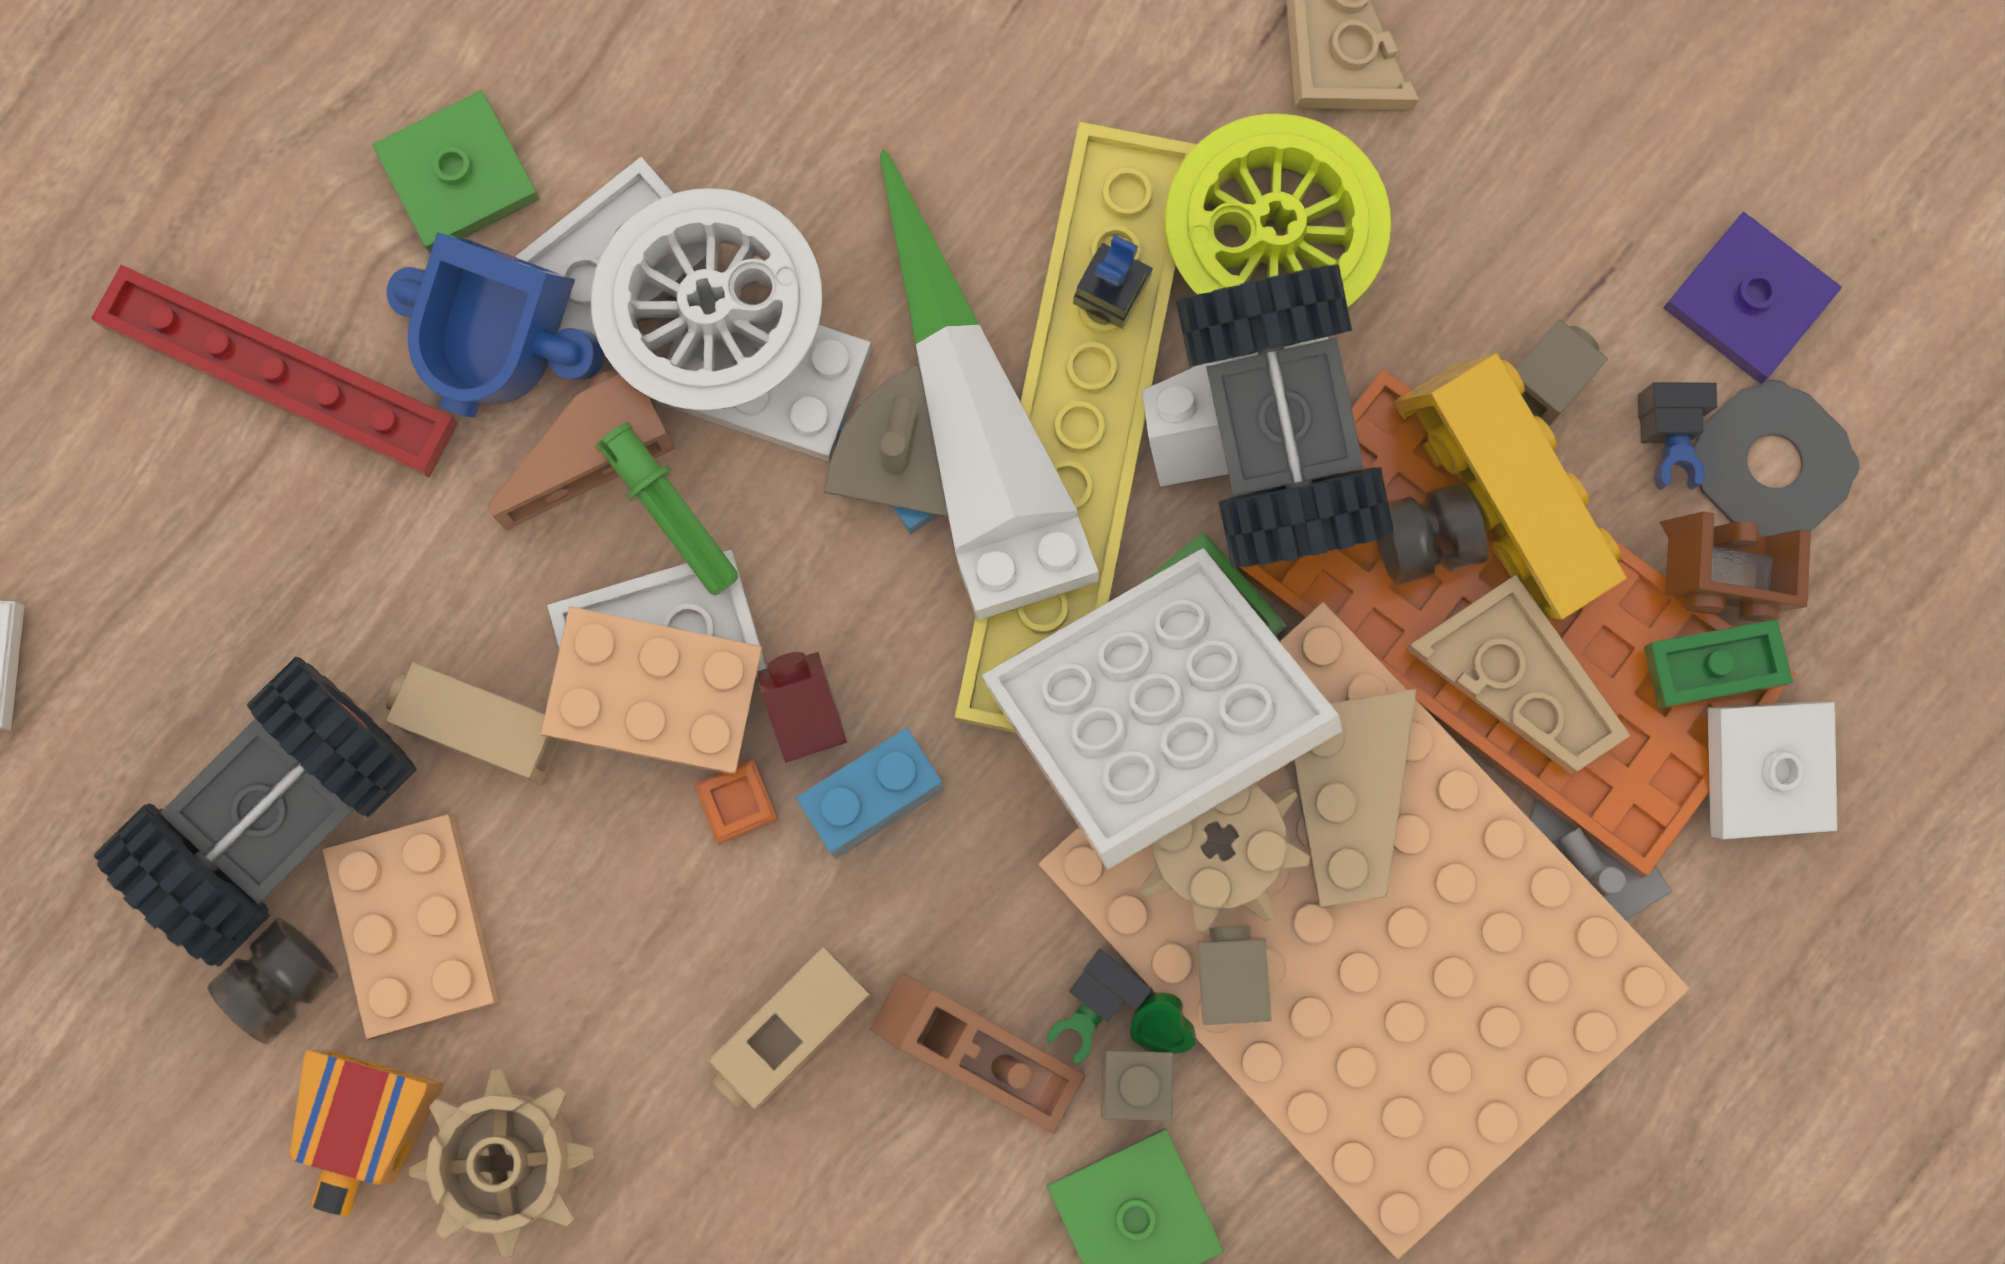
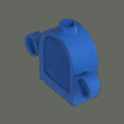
M437 232L426 270L404 267L396 271L388 282L387 299L391 308L401 316L411 317L408 327V350L412 364L421 380L432 391L442 396L439 406L453 413L475 418L480 403L504 404L521 398L539 382L548 363L553 372L562 378L587 380L599 372L604 361V352L597 340V336L593 333L574 328L559 331L575 279L469 239Z

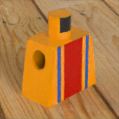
M306 1050L303 1059L290 1158L295 1162L322 1169L311 1207L331 1214L350 1216L361 1181L378 1185L395 1182L431 1113L429 1106L435 1099H438L441 1093L443 1082L329 1050Z

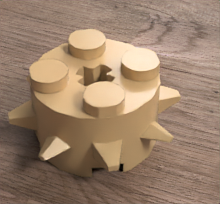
M1252 784L1153 842V855L1157 866L1142 884L1140 890L1145 897L1175 890L1181 898L1191 901L1195 930L1200 933L1206 934L1221 908H1235L1244 905L1263 921H1269L1274 917L1267 889L1277 880L1280 870L1309 866L1310 856L1287 842V829L1282 819L1298 795L1293 788L1266 794L1258 785ZM1217 823L1220 831L1228 826L1236 834L1237 839L1230 844L1234 855L1229 860L1221 861L1218 854L1209 859L1202 852L1200 846L1208 839L1204 829L1211 824Z
M492 1069L484 1097L463 1103L461 1106L435 1099L429 1106L440 1131L438 1135H434L429 1144L427 1159L410 1166L409 1174L412 1178L427 1181L432 1198L437 1205L444 1207L436 1231L443 1240L463 1228L471 1232L493 1234L502 1257H513L521 1227L539 1221L542 1218L567 1227L574 1221L575 1216L565 1197L573 1181L575 1167L594 1159L595 1152L592 1147L573 1142L570 1128L564 1122L562 1114H560L567 1092L560 1086L538 1099L533 1096L512 1094L502 1069ZM501 1145L504 1146L505 1153L512 1155L514 1159V1169L507 1171V1180H505L504 1171L502 1169H493L491 1164L492 1155L502 1153Z

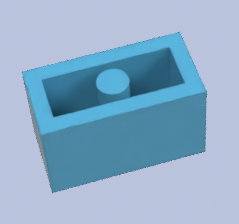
M906 727L800 794L796 799L829 852L835 859H838L943 792L944 788L941 779Z

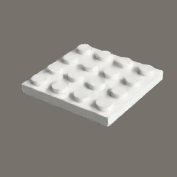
M1204 548L981 675L987 690L1107 869L1343 731L1339 714Z

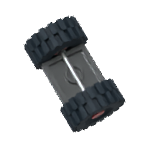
M1339 265L1322 266L1285 275L1272 276L1176 301L1189 367L1258 352V355L1206 366L1234 496L1218 502L1232 567L1265 565L1282 560L1289 561L1304 556L1327 553V551L1368 543L1393 534L1394 528L1381 467L1361 470L1364 466L1337 337L1284 349L1285 346L1352 331Z
M295 656L248 702L247 707L251 710V714L255 719L164 809H158L150 803L148 805L144 804L94 854L100 871L109 876L106 880L114 889L123 893L125 896L123 899L132 909H138L146 917L144 920L154 929L158 927L166 934V938L177 947L182 945L190 956L197 960L201 957L210 966H221L269 918L270 914L267 913L269 910L262 901L354 809L362 816L370 817L417 770L412 760L406 756V753L391 740L392 738L364 710L362 711L326 676H322L316 668L309 663L307 664L300 657L297 658Z

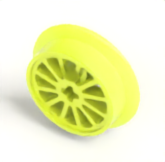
M1261 114L1238 119L1220 127L1202 139L1189 152L1175 173L1169 189L1165 209V230L1172 258L1186 283L1197 295L1248 282L1260 263L1267 265V278L1278 275V264H1282L1288 274L1301 271L1303 268L1297 259L1298 257L1314 268L1338 264L1347 306L1349 307L1368 289L1382 267L1390 242L1391 211L1384 184L1370 159L1349 138L1332 127L1310 118L1290 114ZM1259 168L1270 169V193L1262 196L1249 173L1250 170ZM1282 169L1292 170L1305 176L1293 195L1281 192ZM1235 179L1249 204L1238 201L1219 188L1228 180ZM1318 183L1331 197L1305 209L1301 201L1312 184ZM1208 204L1216 207L1212 212L1205 210ZM1334 211H1339L1345 227L1308 226V224ZM1275 220V225L1278 229H1286L1284 236H1277L1273 227H1265L1266 221ZM1223 225L1237 226V232L1243 236L1246 243L1239 247H1227L1222 245L1214 234ZM1309 243L1343 245L1345 253L1338 260H1335ZM1246 264L1239 276L1231 275L1226 270Z

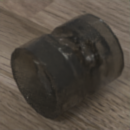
M1461 482L1428 491L1423 503H1419L1411 496L1388 502L1394 533L1384 538H1378L1377 544L1388 576L1396 586L1431 578L1438 565H1441L1449 572L1483 564L1487 561L1488 541L1484 520L1478 502L1468 484Z
M276 918L250 943L251 957L248 960L235 958L207 987L211 997L222 1011L243 1031L264 1044H271L297 1018L296 1005L299 1002L312 1004L338 979V972L323 952L301 931L281 918ZM270 981L271 984L267 987L265 984Z

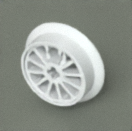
M703 188L681 191L660 198L637 211L626 220L607 243L595 269L591 288L593 327L597 340L614 369L630 385L643 394L659 402L690 410H718L738 406L764 395L779 385L793 372L806 355L815 337L822 309V283L814 254L801 232L787 217L766 202L741 192L726 189ZM707 243L706 269L694 271L683 249L695 244ZM728 243L740 246L741 248L728 269L723 273L719 272V244ZM669 256L676 258L686 275L681 284L655 270ZM754 256H759V257H760L761 259H763V260H760V259H752V258H753ZM752 281H756L758 285L772 287L770 296L764 302L757 305H748L740 301L742 287ZM650 283L677 298V301H639L644 285ZM714 296L716 312L704 315L702 299ZM640 318H677L647 335H643L638 328V320ZM776 318H780L777 327L772 329L769 334L755 327L768 324ZM687 333L670 361L664 357H657L652 353V351ZM739 333L762 346V348L749 358L744 357L732 334ZM704 341L703 369L698 371L683 369L698 344ZM718 341L725 343L737 365L716 371V343Z

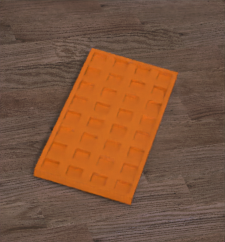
M1383 368L1352 407V413L1364 466L1361 470L1381 467L1394 533L1384 538H1378L1375 541L1356 544L1345 549H1336L1319 555H1309L1299 559L1282 560L1265 565L1236 567L1244 578L1301 621L1324 602L1407 690L1416 689L1415 699L1447 732L1575 829L1580 827L1588 839L1640 878L1648 876L1710 792L1708 707L1774 704L1787 686L1659 710L1644 646L1651 642L1733 627L1715 613H1700L1686 610V598L1665 595L1666 577L1616 540L1615 542L1621 552V559L1618 563L1627 579L1566 618L1548 619L1631 735L1579 771L1570 774L1408 652L1406 648L1410 644L1510 579L1511 576L1492 550V542L1499 538L1493 528L1485 530L1480 527L1474 519L1470 518L1458 499L1461 497L1460 488L1463 484L1457 475H1452L1443 465L1436 468L1423 449V444L1429 441L1425 428L1416 415L1404 421L1393 405V401L1412 389ZM1790 670L1793 679L1796 673Z

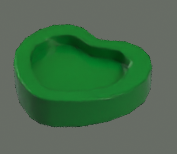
M1165 992L1154 993L1146 997L1133 1013L1130 1036L1140 1046L1155 1052L1176 1054L1188 1051L1195 1045L1196 1034L1194 1026L1183 1016V1004L1175 995Z

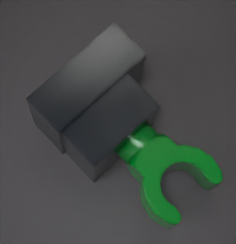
M1099 948L1084 967L1083 973L1069 990L1071 994L1083 1003L1071 1018L1059 1020L1051 1027L1047 1035V1042L1053 1043L1063 1030L1073 1029L1081 1035L1082 1046L1073 1056V1062L1075 1064L1081 1063L1088 1057L1092 1049L1091 1035L1101 1021L1104 1019L1109 1022L1124 1001L1137 1010L1152 989Z

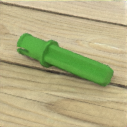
M629 422L618 426L595 445L596 449L604 455L629 488L630 492L626 495L629 501L637 498L641 501L708 592L712 595L722 593L737 581V570L667 479V476L672 471L669 466L660 467L633 431V427Z

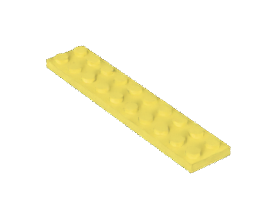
M1084 122L1078 123L1020 403L1078 511L1079 521L1099 572V582L978 621L975 617L954 717L957 722L1016 733L987 690L981 675L1109 602L1146 417L1142 390L1152 386L1176 266L1169 249L1165 230L1166 201L1175 173L1182 161L1197 144ZM1114 235L1137 245L1138 250L1134 259L1153 268L1152 276L1123 329L1073 304L1077 286L1098 247H1101L1102 243L1111 246V240Z

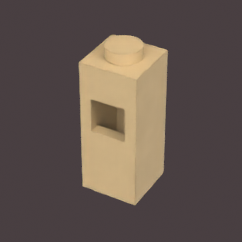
M415 662L411 663L406 675L400 674L396 678L386 701V708L390 710L386 722L539 785L543 784L561 742L559 739L541 735L544 713Z
M822 947L708 1060L719 1072L711 1081L737 1108H740L746 1101L753 1109L761 1108L873 995L828 949Z

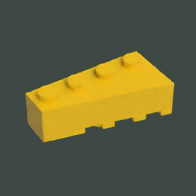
M1498 353L1455 363L1392 403L1404 421L1416 415L1425 428L1429 441L1424 443L1422 447L1436 468L1443 465L1452 475H1457L1463 484L1460 488L1461 497L1458 500L1470 518L1474 519L1483 529L1490 530L1493 528L1499 538L1492 542V550L1511 577L1517 575L1547 619H1564L1627 579L1618 563L1621 559L1619 547L1605 529L1597 527L1586 508L1589 504V497L1584 486L1574 474L1566 472L1553 451L1557 448L1555 436L1546 422L1538 416H1533L1521 395L1525 391L1523 381L1513 365L1506 360H1501Z

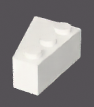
M1328 337L1285 346L1284 349L1327 340ZM1258 352L1198 365L1142 390L1148 438L1160 487L1229 474L1206 366L1258 355Z

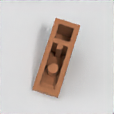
M615 369L601 373L593 378L588 384L589 388L575 395L487 506L495 520L505 530H508L618 477L619 475L604 455L596 449L595 445L602 441L601 439L612 430L626 422L632 425L633 431L654 459L674 450L675 447L650 397L630 385Z
M903 972L900 973L869 1029L906 1053L1052 1133H1055L1085 1077V1074Z

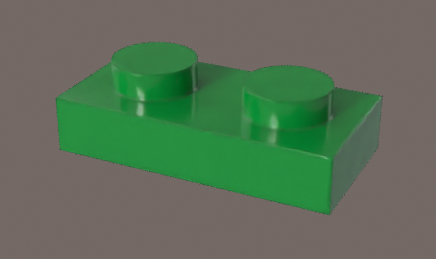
M1778 619L1651 642L1644 646L1659 710L1784 687L1793 683Z

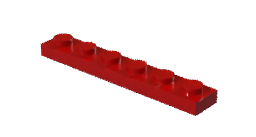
M120 265L91 317L94 322L107 330L429 478L458 424L451 415L123 265Z

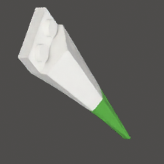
M882 149L880 161L955 555L976 620L978 621L1099 582V572L1079 521L1078 511L890 154Z

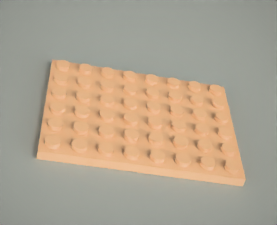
M1324 602L1280 641L1329 703L1407 690ZM1416 699L1387 897L1319 907L1310 859L1309 866L1280 870L1277 880L1267 889L1274 914L1272 919L1265 922L1244 905L1235 908H1221L1205 934L1195 930L1191 901L1181 898L1175 890L1146 897L1140 890L1142 884L1157 866L1153 855V844L1148 845L1107 869L1078 827L1038 863L1154 993H1170L1181 1000L1183 1016L1193 1024L1196 1034L1195 1038L1397 1260L1690 990L1689 986ZM1293 761L1254 784L1258 785L1266 794L1290 788L1294 789L1298 797L1282 817L1287 829V842L1310 856ZM1217 823L1211 824L1204 829L1208 839L1200 846L1202 852L1209 859L1218 854L1221 861L1229 860L1234 855L1230 844L1237 839L1234 831L1228 826L1220 831ZM1250 926L1251 938L1266 939L1271 1021L1203 1025L1197 941H1211L1210 928Z

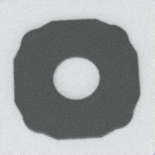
M1769 380L1759 386L1740 390L1703 424V433L1698 436L1694 445L1695 456L1700 459L1705 470L1704 481L1700 485L1701 492L1732 523L1738 521L1758 523V535L1771 536L1799 529L1812 531L1847 499L1852 482L1859 471V460L1852 450L1847 432L1810 394L1791 388L1786 383L1778 380ZM1764 436H1779L1795 446L1800 455L1801 469L1797 479L1791 485L1783 488H1771L1759 483L1752 476L1747 464V455L1754 441Z

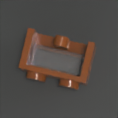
M1705 511L1659 522L1668 537L1665 595L1686 598V610L1700 613H1720L1726 611V605L1739 607V619L1766 622L1779 620L1780 611L1807 607L1811 531L1799 529L1771 536L1758 535L1759 524L1748 521H1738L1714 527V513Z

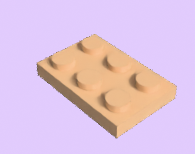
M569 606L541 735L735 775L762 646Z
M446 814L322 849L366 1039L379 1038L499 1003L454 816Z

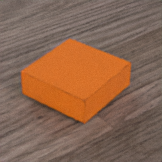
M754 759L738 765L735 775L720 772L694 783L719 845L779 821Z

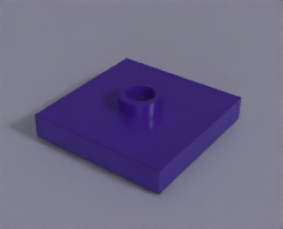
M1743 211L1663 308L1762 384L1770 377L1841 290L1842 286Z

